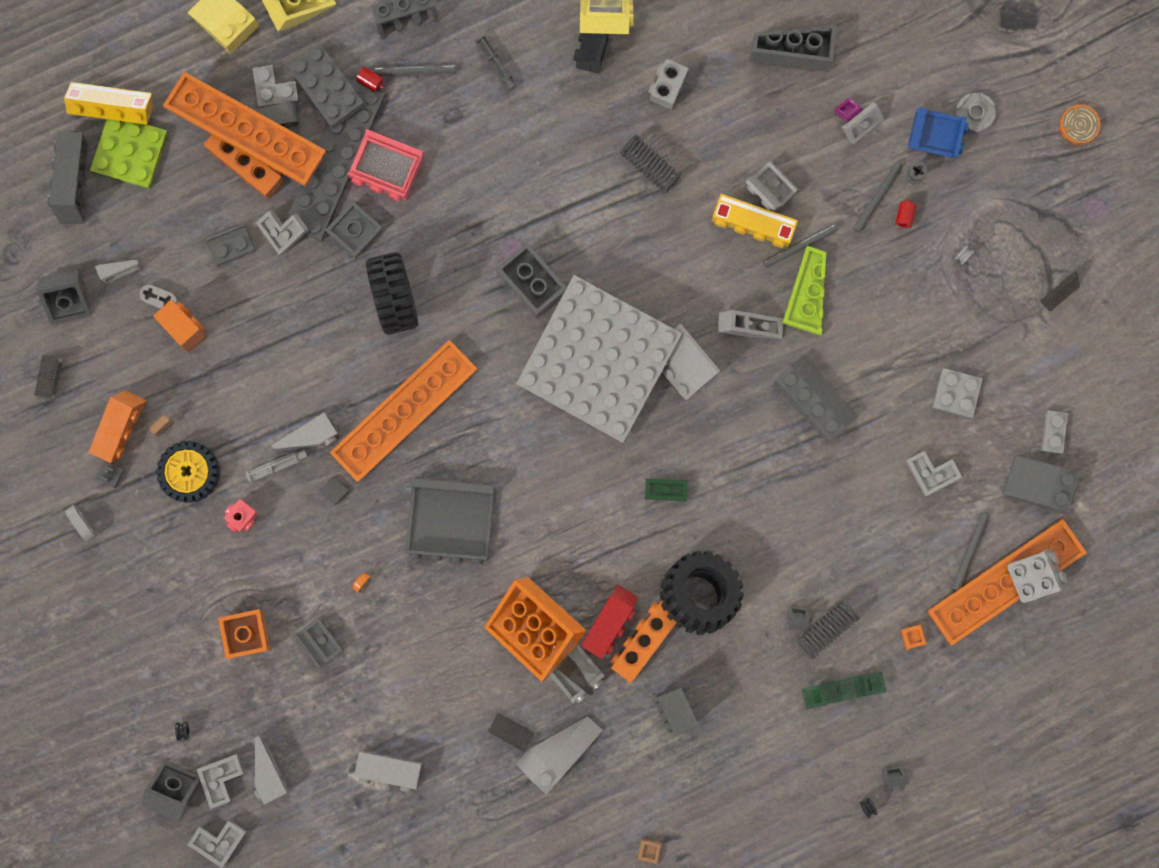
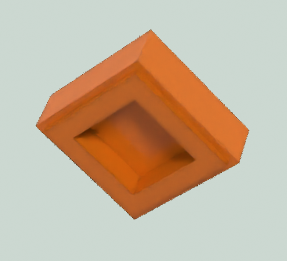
M921 624L900 630L906 650L927 644Z

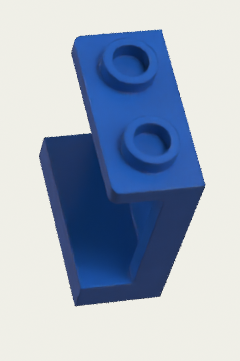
M920 107L916 108L907 148L950 158H958V155L962 154L964 143H962L963 134H967L969 123L966 122L967 117L943 114Z

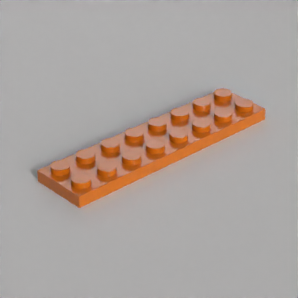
M183 72L163 104V107L305 187L326 154V150L186 72Z
M448 340L329 453L359 483L478 369Z
M1064 519L1059 520L962 586L959 590L927 610V613L950 646L1020 599L1007 568L1010 563L1051 548L1058 556V566L1060 571H1062L1087 553Z

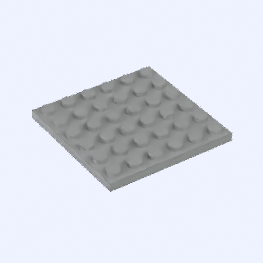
M573 275L516 384L624 443L683 333Z

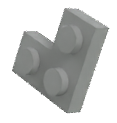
M273 65L252 68L259 108L286 102L299 103L295 81L276 84Z
M269 210L256 222L278 255L285 254L309 231L298 214H293L283 224L274 210Z
M923 451L905 461L925 497L962 478L953 459L934 468L926 452Z
M238 754L197 769L210 809L232 801L225 781L245 774Z
M231 820L226 823L218 837L200 826L187 845L223 868L247 831Z

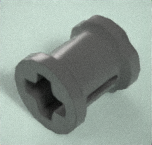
M922 162L913 163L906 172L907 181L911 184L920 183L927 175V167ZM916 170L919 171L918 176L914 175Z

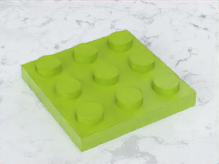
M107 119L90 171L98 175L150 189L168 135L167 130L146 124Z

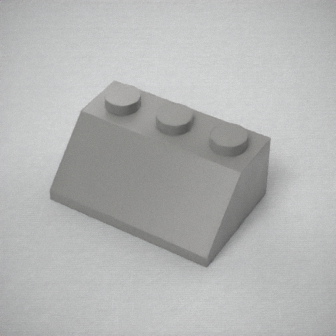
M679 324L674 329L683 333L662 373L687 401L710 382L720 370L686 329Z

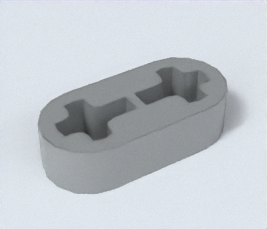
M153 285L143 286L139 293L142 301L158 309L165 305L161 301L162 298L169 300L171 297L175 303H178L175 295ZM152 290V293L156 295L157 298L155 299L149 297V299L147 300V296L145 295V293L150 292Z
M75 505L65 510L67 517L86 542L96 537V533Z

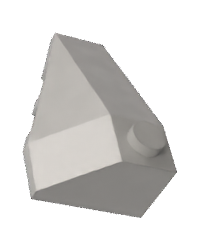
M587 716L531 747L516 765L535 785L547 794L603 730Z

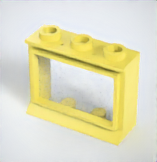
M580 0V33L629 34V26L633 27V0Z

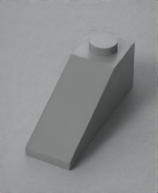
M736 310L720 312L718 333L733 336L782 339L783 319Z
M322 413L271 446L275 451L320 447L323 445L327 447L337 441L336 437L339 434L328 416Z
M263 735L255 738V787L257 790L254 792L258 801H262L265 805L290 792Z

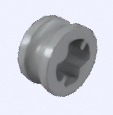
M968 245L954 258L955 260H960L961 265L974 253L973 250L970 251L968 249Z

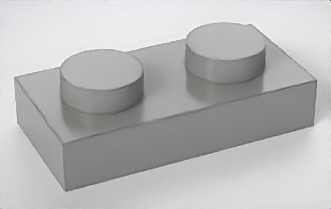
M872 102L842 128L849 142L855 144L880 124L884 118L878 105Z
M1046 411L1041 452L1063 454L1068 413Z

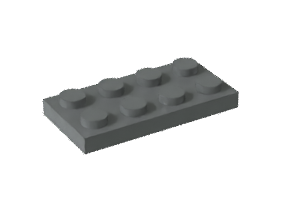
M320 42L287 66L332 129L365 106V103Z

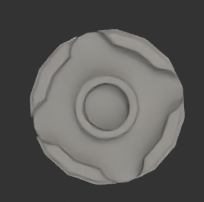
M969 93L961 98L957 104L955 116L967 117L966 122L969 123L968 132H983L993 124L996 118L995 103L989 96L983 93Z

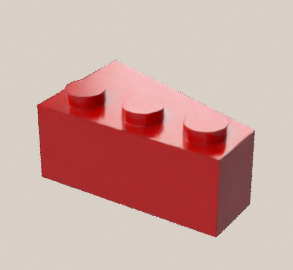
M617 584L583 640L581 647L601 659L605 653L609 655L615 646L612 643L615 637L620 638L626 628L622 625L626 619L630 621L636 612L633 607L638 596Z

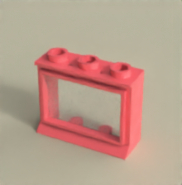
M366 129L365 136L348 172V176L355 185L362 187L364 184L369 186L370 190L375 193L381 194L384 192L389 194V197L393 200L400 201L402 199L406 201L424 160V154L421 150Z

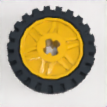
M182 441L173 444L172 447H168L166 452L161 454V459L157 462V482L164 493L172 499L185 503L198 502L201 499L207 498L214 491L213 489L217 487V481L220 479V466L213 452L204 445L192 441ZM186 468L190 469L192 473L190 476L186 475Z

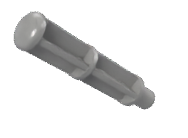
M305 450L298 453L292 452L289 455L247 471L246 477L249 482L253 483L270 474L298 464L300 460L307 458L308 455Z

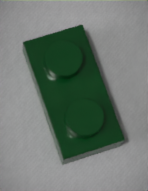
M646 479L645 500L686 502L687 480Z

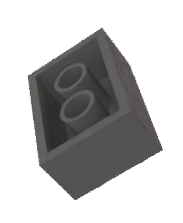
M528 243L524 244L496 268L499 277L536 319L561 299L567 289Z

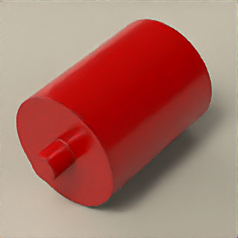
M366 67L361 69L356 78V82L374 93L384 87L382 85L384 78Z
M911 200L901 201L895 225L903 228H912L917 205L911 203Z

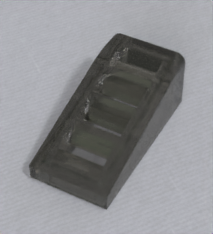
M567 655L557 666V669L588 695L592 696L594 691L575 661Z

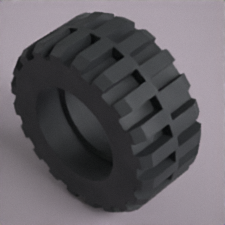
M393 252L369 258L366 261V270L383 332L391 335L415 329L419 322L401 254Z
M694 551L692 554L688 553L672 565L661 582L660 587L663 590L660 592V599L664 600L661 604L663 611L667 610L669 613L667 615L670 621L674 619L677 622L675 626L679 629L682 627L686 628L685 632L692 634L694 631H696L697 635H704L706 632L708 634L714 633L729 623L742 606L740 601L743 600L744 593L740 591L743 588V583L741 580L738 581L739 573L737 570L733 571L731 568L732 564L729 561L724 562L722 560L723 557L719 554L712 556V552L705 551L703 554L701 551ZM689 577H700L712 584L717 593V606L714 609H702L691 602L685 589V583Z

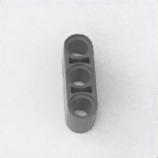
M294 102L253 109L285 128L294 127L300 123L296 103Z

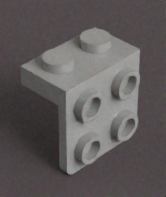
M771 161L755 176L745 181L748 184V190L754 195L757 194L762 199L761 203L768 210L781 208L799 190Z
M1051 548L1008 565V571L1021 602L1026 603L1059 592L1067 587L1066 575L1063 571H1060L1058 556Z

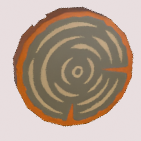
M1074 105L1068 108L1062 114L1059 121V130L1063 138L1074 145H1085L1091 142L1098 135L1101 128L1097 112L1086 105Z

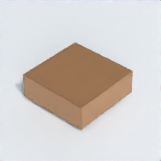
M163 415L149 430L159 437L174 422L169 417Z
M641 838L637 860L658 865L662 843Z

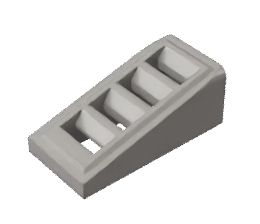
M138 260L96 265L95 268L100 280L108 284L141 270L143 266Z

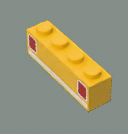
M71 82L64 97L67 114L147 125L153 111L152 94L146 92Z
M723 194L719 197L711 220L718 227L726 228L728 226L733 228L736 233L742 235L746 233L751 234L754 239L771 241L774 246L779 248L789 246L798 220Z

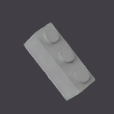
M361 750L358 755L354 777L359 778L358 781L371 784V781H376L382 787L391 788L392 785L400 786L399 790L412 792V789L416 790L418 788L423 763Z

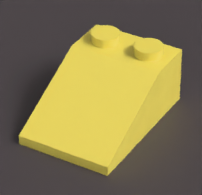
M200 0L188 12L230 54L259 27L256 19L235 0Z
M262 0L278 32L297 26L336 6L335 0Z

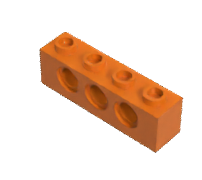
M213 135L203 144L211 154L268 200L284 183L281 177L282 173L234 147L232 152L226 153L225 149L230 144ZM250 158V162L247 165H241L242 159ZM258 171H265L264 177L256 178Z
M662 601L659 604L655 602L648 610L650 616L646 621L642 619L635 628L638 632L634 637L629 636L623 644L625 647L621 654L617 652L610 661L613 664L611 669L630 683L633 682L677 623L674 619L671 621L668 619L667 615L669 613L667 610L663 611ZM654 618H659L662 621L661 629L654 630L651 627V621ZM641 635H647L650 638L648 646L642 647L639 645L638 639ZM630 651L637 654V661L633 664L626 661V654Z

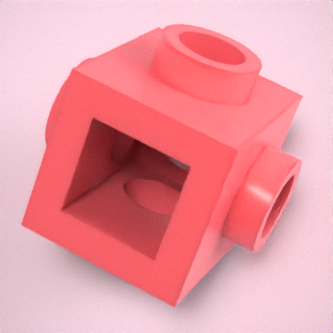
M239 499L235 505L231 504L227 508L224 519L228 522L226 526L235 533L238 530L244 532L245 530L249 531L255 524L254 519L259 513L245 501Z

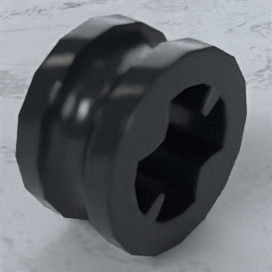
M187 721L183 724L176 722L175 734L177 741H181L182 738L189 740L190 729Z
M869 797L866 798L865 802H859L868 819L873 814L875 816L878 815Z

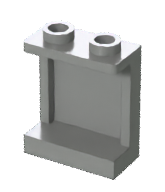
M579 644L550 674L572 703L575 701L581 702L588 696L587 690L591 687L595 690L604 682L602 680L604 674Z

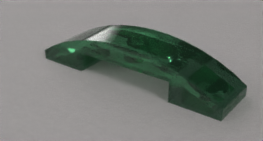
M882 672L845 678L801 689L806 709L887 692Z

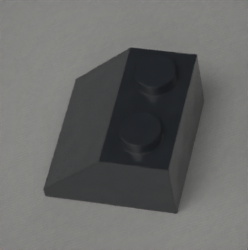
M580 33L578 42H581L580 49L575 50L573 61H576L577 69L600 73L609 34Z

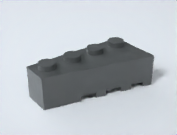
M829 25L826 28H820V26L811 27V29L799 30L798 28L785 32L778 30L754 33L749 62L829 72L833 63L837 25Z
M58 132L57 140H54L55 158H52L53 176H50L49 180L51 194H48L47 203L60 224H84L85 216L81 214V207H85L82 186H86V178L82 168H86L87 141L83 132Z

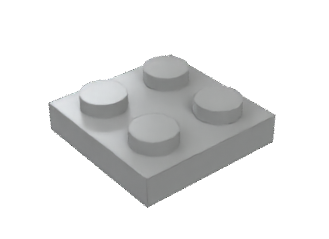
M942 368L932 408L972 419L982 378Z

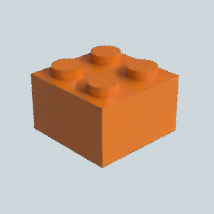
M171 299L153 315L174 340L188 352L207 336L203 332L206 328L194 316L189 317L192 313L180 301L175 303Z
M263 609L218 618L226 659L271 651Z

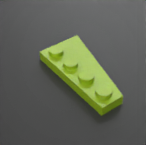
M806 246L782 324L818 336L822 335L826 252Z

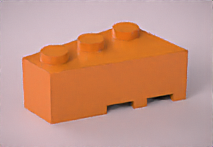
M126 390L110 397L88 453L109 463L121 459L125 451L124 447L147 400Z

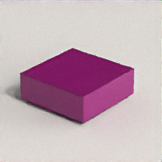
M850 97L834 109L835 114L846 123L863 110Z

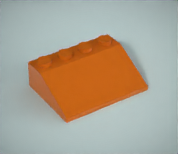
M529 577L514 580L484 627L541 682L545 681L567 657L587 631Z

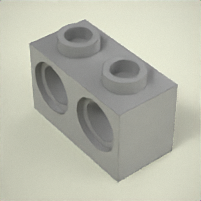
M666 59L664 65L660 64L656 73L659 76L657 82H652L648 91L651 94L650 101L672 110L687 77L689 68L669 59ZM673 71L677 76L669 78L666 73ZM665 89L669 94L661 96L658 91Z

